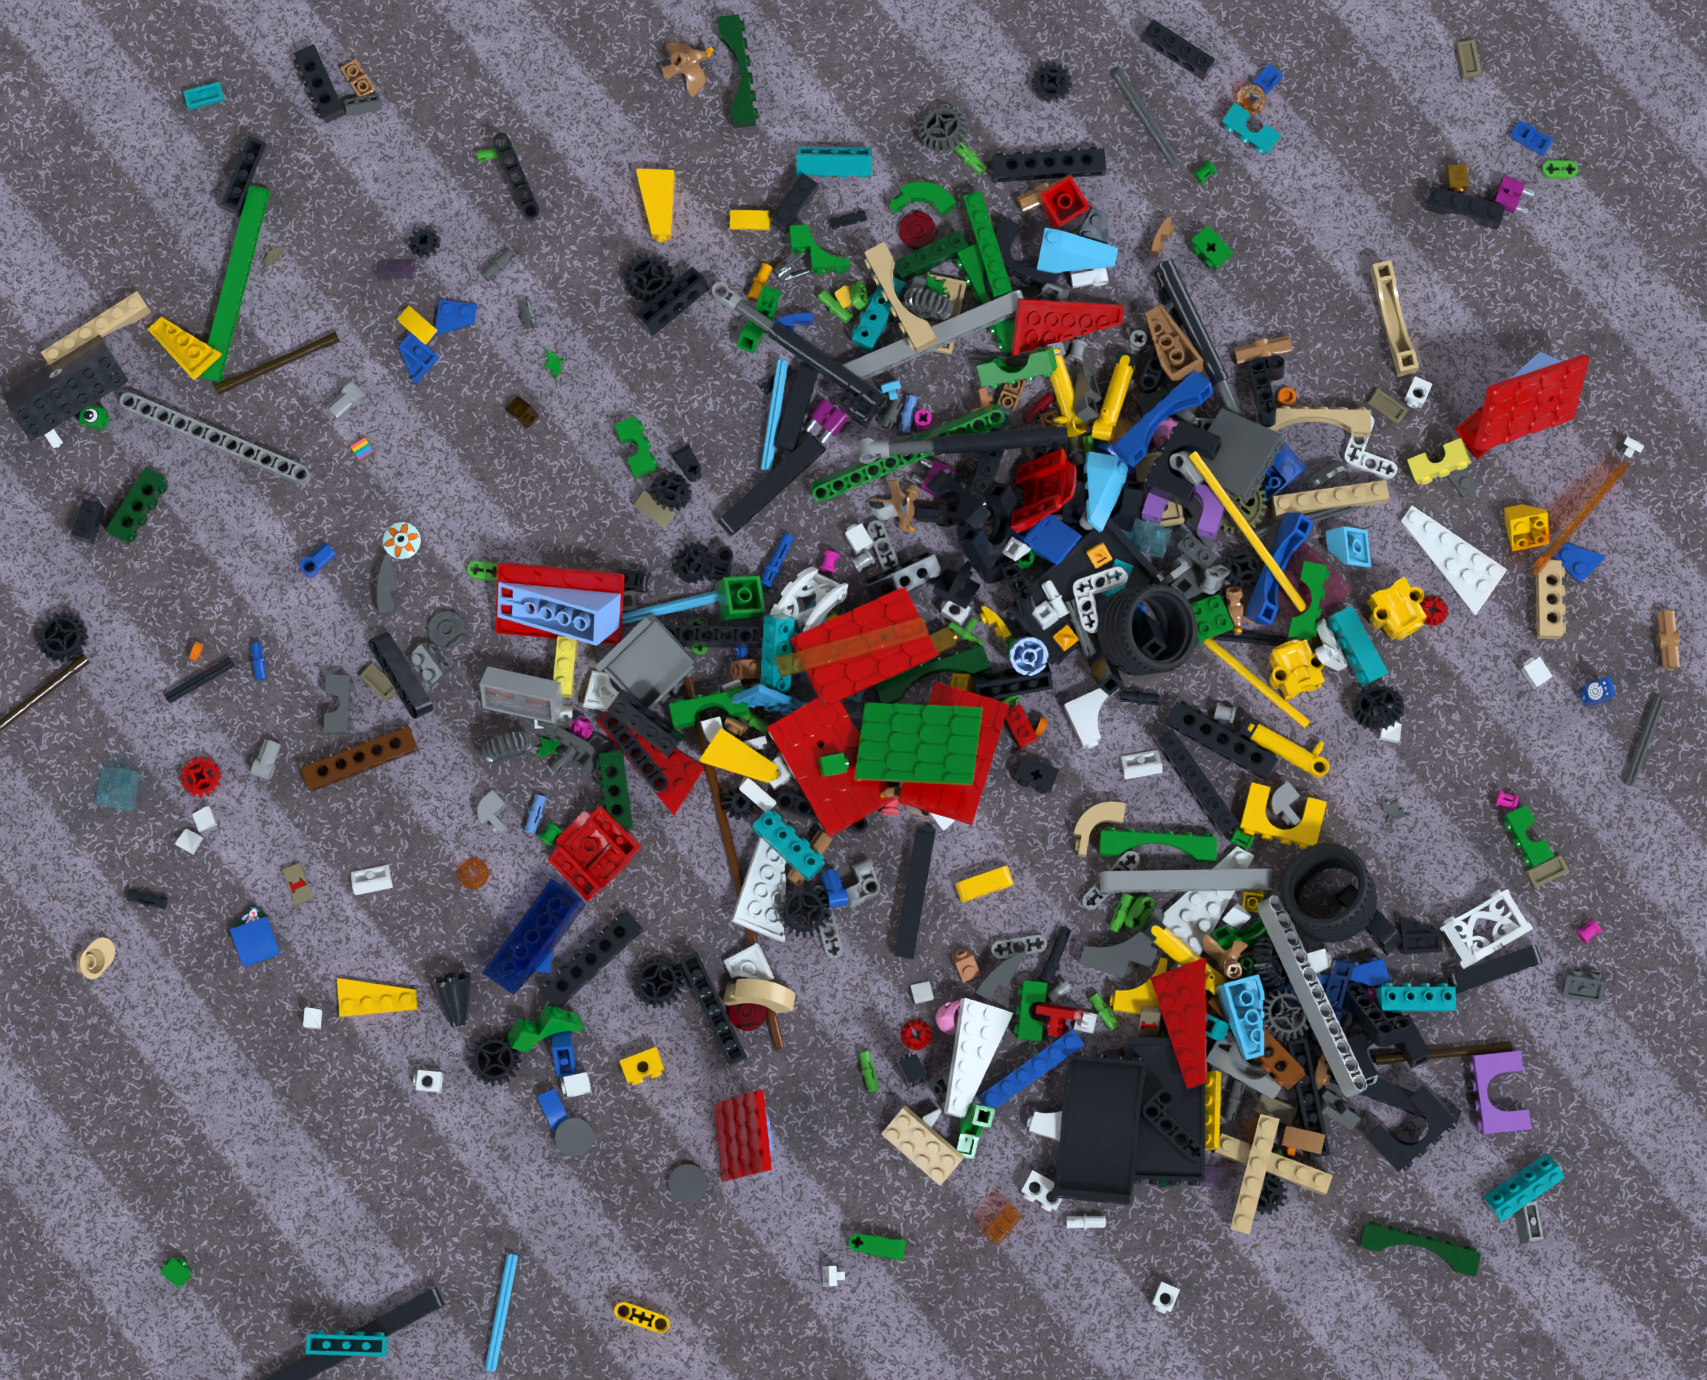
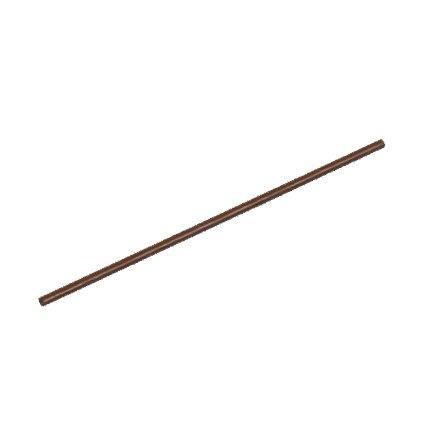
M679 621L670 622L669 625H679ZM692 676L683 679L688 700L697 695ZM700 712L694 725L703 755L709 746V742L706 740L700 725V721H703ZM704 764L737 898H739L744 882L727 814L723 812L725 806L721 805L723 798L714 766ZM745 928L749 947L758 943L756 932ZM767 1007V1019L775 1050L784 1048L776 1012Z

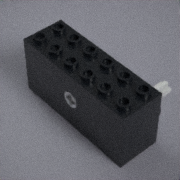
M99 334L2 395L10 412L30 441L45 435L51 446L58 448L63 441L54 430L57 425L129 380Z

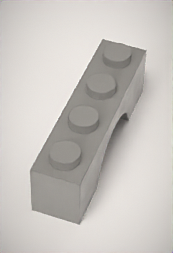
M1226 1037L1223 1042L1216 1040L1207 1056V1062L1274 1100L1281 1089L1274 1081L1275 1076L1271 1072L1267 1074L1261 1066H1255L1245 1061L1238 1052L1237 1044Z

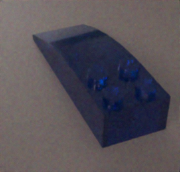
M551 878L485 968L483 974L514 995L538 969L585 907L584 901Z

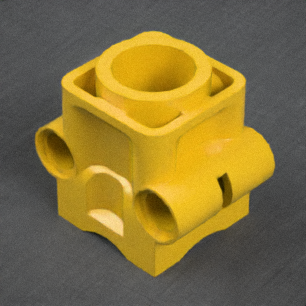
M1402 577L1389 589L1379 590L1372 594L1370 600L1366 602L1372 611L1369 618L1370 626L1374 629L1383 628L1390 641L1395 638L1399 641L1424 626L1423 622L1427 618L1420 606L1424 598L1423 590L1419 587H1410L1406 578Z
M1295 639L1272 649L1269 660L1273 672L1268 682L1271 688L1281 690L1284 700L1292 699L1303 691H1314L1321 688V684L1325 682L1321 673L1324 664L1321 663L1316 653H1312L1307 639L1302 641L1301 639ZM1312 662L1316 663V664L1318 665V667L1312 666L1311 663H1312ZM1275 676H1280L1282 680L1276 679Z

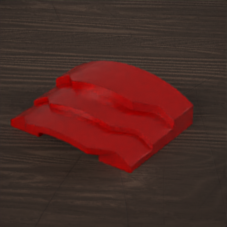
M1063 448L1017 467L1016 483L1025 490L1023 508L1012 512L1010 527L1017 533L1029 529L1047 515L1058 511L1073 497L1076 486V466L1067 461Z
M599 806L594 812L583 811L556 839V851L548 858V861L586 901H590L625 868L643 846L613 819L602 806Z

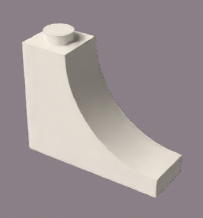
M1100 688L1063 706L1082 748H1094L1099 745L1098 742L1101 740L1098 730V713L1103 703L1110 696Z
M1062 1111L1056 1113L1035 1112L1034 1116L1030 1115L1026 1125L1030 1127L1029 1132L1060 1141Z

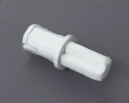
M1049 580L1043 583L1042 588L1049 599L1048 603L1052 604L1054 610L1058 613V618L1068 614L1069 611L1061 599L1062 595H1059L1052 581Z
M1086 1214L1084 1216H1067V1229L1085 1228L1087 1230V1228H1104L1106 1226L1105 1216H1086Z

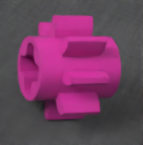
M579 716L577 720L573 719L568 730L572 731L573 735L585 740L586 737H590L594 727L590 726L591 721L588 718Z

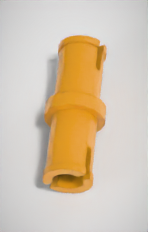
M762 263L757 276L752 280L753 284L746 296L748 299L755 302L758 301L763 286L767 285L766 281L773 267Z

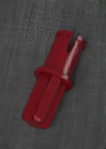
M1047 391L1037 402H1033V406L1022 415L1023 421L1030 424L1038 415L1043 414L1044 410L1055 401L1054 396Z

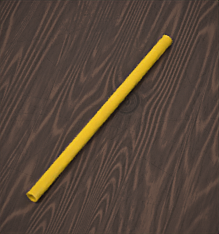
M1195 451L1188 456L1301 613L1308 608L1199 454Z
M1213 639L1205 640L1203 644L1304 729L1311 722Z

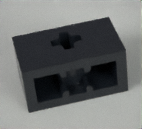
M83 499L71 535L77 540L94 544L106 510L105 507L100 503Z
M1023 755L1014 780H1017V784L1023 787H1028V785L1035 787V791L1038 793H1051L1059 769ZM1038 772L1040 778L1033 780V775Z

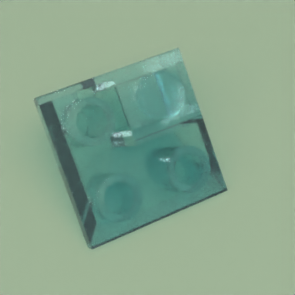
M1135 519L1129 539L1140 551L1164 558L1172 530Z
M103 767L94 804L133 812L141 774L137 771L122 768Z

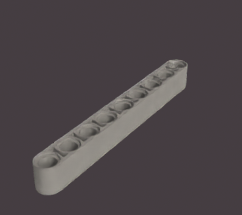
M1272 869L1099 872L1100 892L1273 889Z

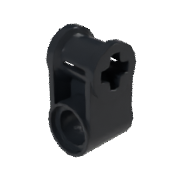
M689 444L672 453L677 465L689 481L697 482L701 479V466ZM693 469L697 473L693 474L690 470Z
M723 546L717 550L714 563L712 564L713 570H710L709 581H721L724 577H730L734 555L729 547ZM723 552L730 554V558L726 561L720 559V555Z
M619 569L615 572L625 574L628 578L624 583L625 590L639 593L649 592L647 586L651 573Z

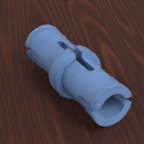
M906 395L905 405L900 414L902 416L898 430L900 434H910L918 400L915 396Z
M535 794L531 810H528L527 813L529 816L523 830L524 832L536 834L539 820L543 817L542 811L547 800L546 797Z

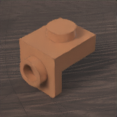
M986 388L979 389L978 395L981 408L993 404L991 393H987ZM981 408L972 409L971 413Z
M750 659L731 662L733 681L737 679L761 678V660Z
M961 949L951 956L963 983L981 975L974 956L969 949Z

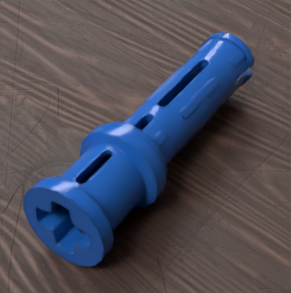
M783 533L769 564L767 563L763 567L765 570L760 578L762 587L772 589V583L776 575L780 574L779 567L795 539L792 535Z

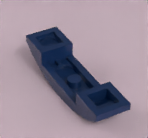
M1335 960L1333 962L1324 989L1338 1022H1340L1342 1014L1341 1007L1348 980H1351L1355 965L1354 962Z

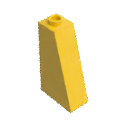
M636 169L653 240L661 243L672 240L674 170Z
M720 728L699 759L704 764L764 783H769L770 780L774 782L780 773L777 771L779 766L722 728Z

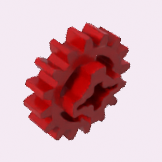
M202 756L199 757V761L193 757V763L186 762L188 767L181 769L184 772V775L180 776V779L184 780L181 786H187L185 791L187 793L191 792L192 797H195L197 794L200 799H203L204 794L210 797L211 791L217 792L216 786L221 787L218 780L223 779V777L218 775V773L222 770L215 768L217 763L215 761L211 763L209 757L205 761ZM210 768L213 771V778L209 775ZM202 774H203V775L205 776L204 780H203V779H200V780H199V779L197 778V776H198V775L202 776ZM189 777L193 779V786L190 785ZM210 785L209 787L202 789L203 786Z

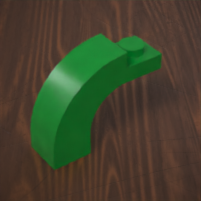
M924 181L912 182L899 188L901 196H896L889 202V211L892 215H895L914 202L929 204L940 218L956 208V201L949 192L937 184Z
M764 285L755 309L773 321L782 292ZM749 320L741 331L737 347L754 354L767 332Z
M971 1103L965 1117L960 1119L956 1132L958 1137L955 1149L965 1158L974 1159L983 1127L991 1128L995 1112L994 1107Z

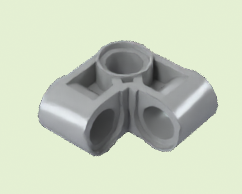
M869 858L851 866L858 883L846 889L850 908L876 897L880 892V884ZM869 883L876 884L877 889L874 892L866 890V886Z

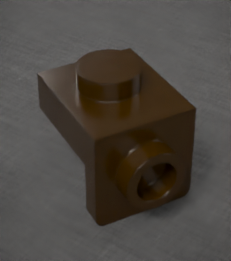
M518 396L505 409L509 415L518 420L526 429L539 417L534 408Z

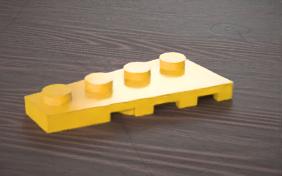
M160 317L148 328L149 332L193 380L199 377L222 355L163 317Z
M337 978L340 1017L418 1010L417 990Z
M1217 1070L1207 1072V1083H1205V1151L1219 1149L1221 1072Z

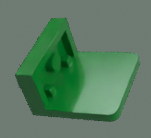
M1214 595L1190 604L1197 620L1195 647L1203 645L1206 639L1233 629V623L1220 595Z

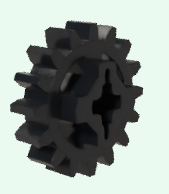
M1053 62L1052 66L1045 63V68L1039 66V72L1034 71L1033 76L1035 78H1032L1031 82L1034 84L1032 90H1037L1035 96L1041 95L1042 102L1046 98L1049 104L1053 99L1058 103V98L1064 100L1065 94L1069 95L1070 90L1068 88L1072 87V83L1069 82L1071 81V75H1067L1068 69L1062 70V65L1056 67L1055 62ZM1042 77V80H1043L1044 82H1043L1042 85L1040 86L1039 80H1040V78ZM1062 80L1064 81V86H1063V88H1061V85H1060V83L1062 82Z
M670 472L668 476L662 473L661 477H656L651 485L650 493L654 494L652 500L658 501L657 506L662 504L664 510L666 507H669L672 512L674 508L680 511L681 507H686L691 499L692 490H689L690 484L684 483L685 478L679 479V474L673 476L672 472Z
M691 542L690 546L684 545L683 551L679 549L680 556H675L678 562L674 563V566L678 568L675 570V573L679 575L678 578L689 584L691 582L697 584L698 580L703 582V576H709L707 571L713 570L710 566V563L714 562L710 558L713 553L708 551L709 548L699 542L697 544Z
M1245 547L1242 552L1240 548H1237L1236 554L1231 551V558L1226 557L1225 560L1228 564H1224V567L1231 570L1232 566L1237 572L1236 576H1234L1231 570L1229 573L1230 577L1227 579L1228 582L1234 581L1233 587L1240 584L1241 589L1244 588V585H1247L1250 589L1251 583L1257 584V578L1259 579L1260 573L1263 570L1261 566L1264 565V562L1259 561L1261 558L1259 555H1254V549L1248 552V547ZM1246 556L1245 559H1237L1239 557ZM1253 560L1256 563L1257 570L1252 566ZM1247 565V570H1244V572H1242L1241 567ZM1245 577H1251V579L1242 580Z
M1270 1173L1267 1174V1177H1264L1261 1193L1266 1188V1191H1270L1271 1195L1266 1199L1260 1193L1259 1200L1264 1204V1207L1257 1204L1256 1211L1259 1209L1260 1215H1263L1265 1211H1267L1268 1215H1272V1209L1278 1212L1277 1206L1283 1207L1282 1199H1287V1196L1283 1195L1287 1188L1281 1187L1284 1181L1278 1182V1176L1271 1178L1272 1175ZM1267 1181L1274 1183L1277 1188L1269 1186ZM1279 1195L1277 1202L1272 1206V1199L1274 1196Z

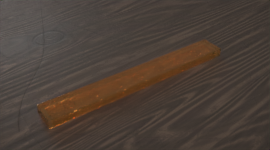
M1623 460L1536 561L1529 573L1532 577L1538 576L1626 473L1629 466L1628 462Z
M921 617L775 658V662L781 678L928 637L929 634L924 618Z

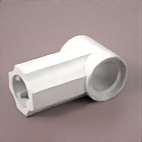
M1106 268L1070 271L1072 288L1088 285L1102 286L1109 283Z

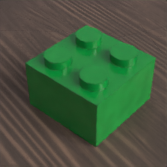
M760 576L724 577L716 585L722 621L759 619L766 612Z

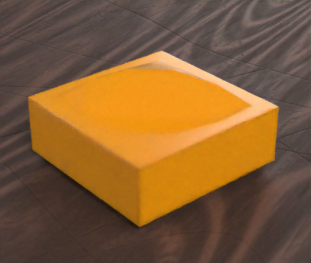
M1103 542L1086 551L1095 568L1112 560Z
M1065 625L1052 636L1063 652L1079 640L1068 625Z

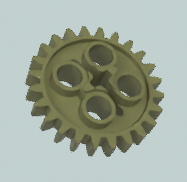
M1258 484L1253 496L1255 503L1251 507L1243 503L1242 497L1231 495L1229 492L1231 498L1235 501L1240 499L1239 503L1250 511L1248 515L1237 507L1239 512L1243 513L1247 523L1253 528H1256V521L1262 522L1259 516H1265L1262 509L1268 508L1266 505H1263V502H1266L1268 499L1262 498V495L1266 492L1265 490L1259 491L1262 486L1261 484ZM1225 510L1219 528L1224 526L1225 533L1228 529H1231V534L1233 535L1235 530H1238L1241 535V529L1228 511Z

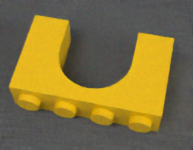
M1253 782L1250 784L1239 827L1243 830V833L1250 836L1254 835V833L1262 835V839L1273 841V838L1281 840V844L1291 846L1292 843L1297 844L1303 850L1308 846L1311 847L1317 844L1327 802L1308 797L1300 823L1292 829L1282 830L1274 827L1266 817L1265 809L1271 787Z

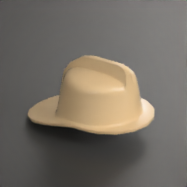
M104 937L94 940L85 950L78 954L76 958V971L81 972L88 979H97L114 959L115 947L112 941Z

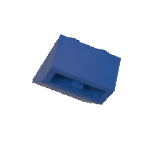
M1284 440L1282 451L1276 454L1272 467L1267 469L1263 482L1259 483L1262 485L1259 491L1265 490L1266 492L1262 495V498L1268 499L1266 502H1263V505L1267 504L1272 500L1273 496H1277L1308 470Z
M1051 514L1036 522L1033 527L1019 533L1015 532L1013 535L1015 539L1031 548L1034 554L1056 565L1065 558L1067 553L1082 537Z

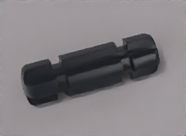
M859 211L857 214L851 213L840 216V218H831L830 224L832 229L840 228V226L845 227L857 224L858 221L860 223L867 221L865 211Z
M789 365L787 366V377L793 372ZM775 374L768 379L767 383L764 382L760 386L764 394L772 391L771 388H773Z

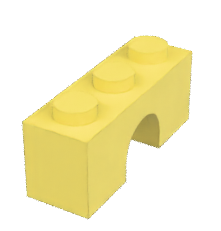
M1461 438L1443 445L1445 457L1439 463L1430 462L1426 453L1407 459L1418 485L1428 484L1436 477H1445L1453 470L1465 469L1468 467V464L1472 463L1465 443Z
M558 636L553 681L561 682L563 698H573L575 661H577L578 640Z

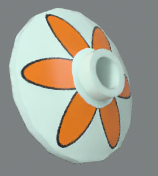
M395 523L388 527L384 533V549L394 558H410L420 547V534L409 523ZM400 536L404 537L403 542H398Z

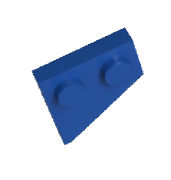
M439 300L435 325L438 331L434 335L441 336L443 333L453 332L461 327L474 325L477 304Z
M412 333L398 346L412 380L416 385L440 358Z
M1100 441L1094 444V448L1099 453L1117 456L1128 467L1127 475H1132L1136 471L1134 467L1117 455L1116 449L1112 444Z
M1565 543L1552 556L1554 560L1562 561L1565 571L1578 584L1606 558L1603 555Z

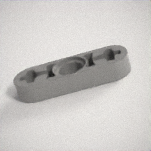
M878 520L870 522L868 525V535L873 541V547L883 571L890 567H885L887 564L886 557L882 559L881 556H886L890 552L892 555H889V559L891 562H895L893 567L898 565V559L884 524ZM874 525H876L877 528L881 527V529L879 530V534L881 537L885 535V538H879L878 540L874 541V539H877L876 533L871 532V530H873ZM885 542L889 548L887 551L881 552L877 548L878 544Z
M1033 935L997 941L992 945L991 953L996 959L1010 958L1018 953L1013 948L1016 942L1024 944V951L1027 952L1026 955L1041 953L1047 947V940L1042 935ZM1036 939L1044 943V945H1041V949L1032 946L1030 947L1032 951H1027L1028 944L1026 940H1030L1029 944L1035 943ZM1006 943H1011L1010 950L1012 954H1008L1009 950L1003 951L1002 955L994 951L997 949V945L1007 948L1008 945Z

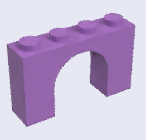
M1201 482L1196 486L1197 493L1195 495V498L1201 503L1203 508L1197 528V535L1215 540L1225 507L1213 490L1206 483ZM1148 493L1142 511V519L1160 524L1165 507L1169 501Z
M1521 1051L1471 1057L1472 1061H1469V1069L1474 1074V1080L1471 1082L1472 1090L1476 1092L1477 1100H1474V1107L1476 1112L1479 1111L1480 1118L1477 1119L1478 1131H1481L1482 1135L1532 1129L1529 1109L1501 1111L1491 1104L1487 1095L1488 1084L1495 1075L1523 1071Z

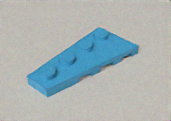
M762 684L754 685L750 689L733 695L732 703L739 704L742 701L752 708L763 706L764 710L769 712L780 710V714L786 716L807 704L805 701H799L792 696L779 693L778 690L769 689Z

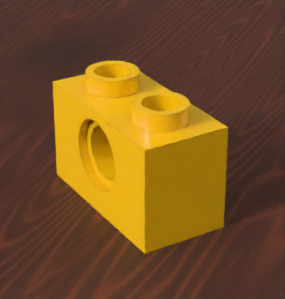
M657 1047L620 1060L627 1083H632L633 1086L643 1083V1078L651 1076V1079L662 1075V1071L665 1070ZM641 1062L648 1064L646 1072L638 1071V1065Z

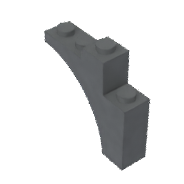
M1155 907L1148 922L1152 917H1156L1163 923L1165 914H1162L1163 910ZM1139 931L1130 939L1113 946L1092 947L1084 945L1079 964L1124 978V975H1129L1132 966L1128 964L1129 960L1152 968L1153 964L1157 965L1160 954L1157 953L1158 949L1151 947V944L1155 943Z

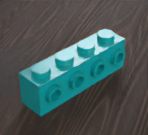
M797 146V175L803 173L808 177L815 175L821 177L839 176L842 178L848 176H857L859 178L872 176V148Z
M893 277L894 290L897 298L900 299L906 282ZM876 284L877 290L875 294L870 295L867 310H863L859 317L861 321L859 326H855L850 335L853 337L852 344L871 353L874 351L892 315L889 308L892 304L890 300L885 301L881 293L884 290L881 284L878 286Z
M1353 606L1337 612L1327 619L1329 629L1336 636L1338 646L1343 649L1348 664L1352 666L1357 681L1363 687L1388 674L1383 661Z
M783 613L764 616L760 684L765 685L769 689L778 690L779 693L790 692L793 645L790 639L794 635V617Z
M768 809L752 825V830L809 882L824 866V857L817 850L814 852L810 849L809 842L803 837L800 839L795 834L796 831L791 825H785L781 821L782 817L777 812H771Z
M1393 983L1381 984V987L1375 988V1003L1382 1012L1456 1011L1455 987H1448L1447 983L1437 984V987H1430L1429 983L1418 984V987H1412L1411 983L1400 984V987H1393Z
M1545 1153L1489 1192L1483 1199L1494 1216L1500 1222H1503L1565 1177L1560 1166Z
M313 1330V1334H307L306 1354L388 1357L389 1337L384 1336L385 1332H372V1336H364L365 1332L353 1331V1335H345V1331H333V1335H325L323 1330Z

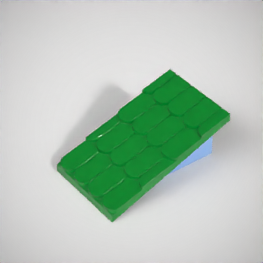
M865 703L854 780L972 785L982 707Z

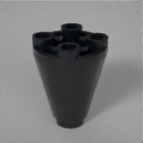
M470 972L459 973V976H455V973L443 974L444 978L443 976L433 977V988L445 1017L450 1022V1026L465 1025L471 986Z

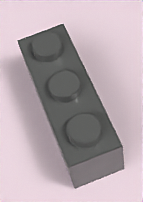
M374 94L345 99L347 116L382 110L380 95Z
M915 276L911 288L926 289V279L922 276Z

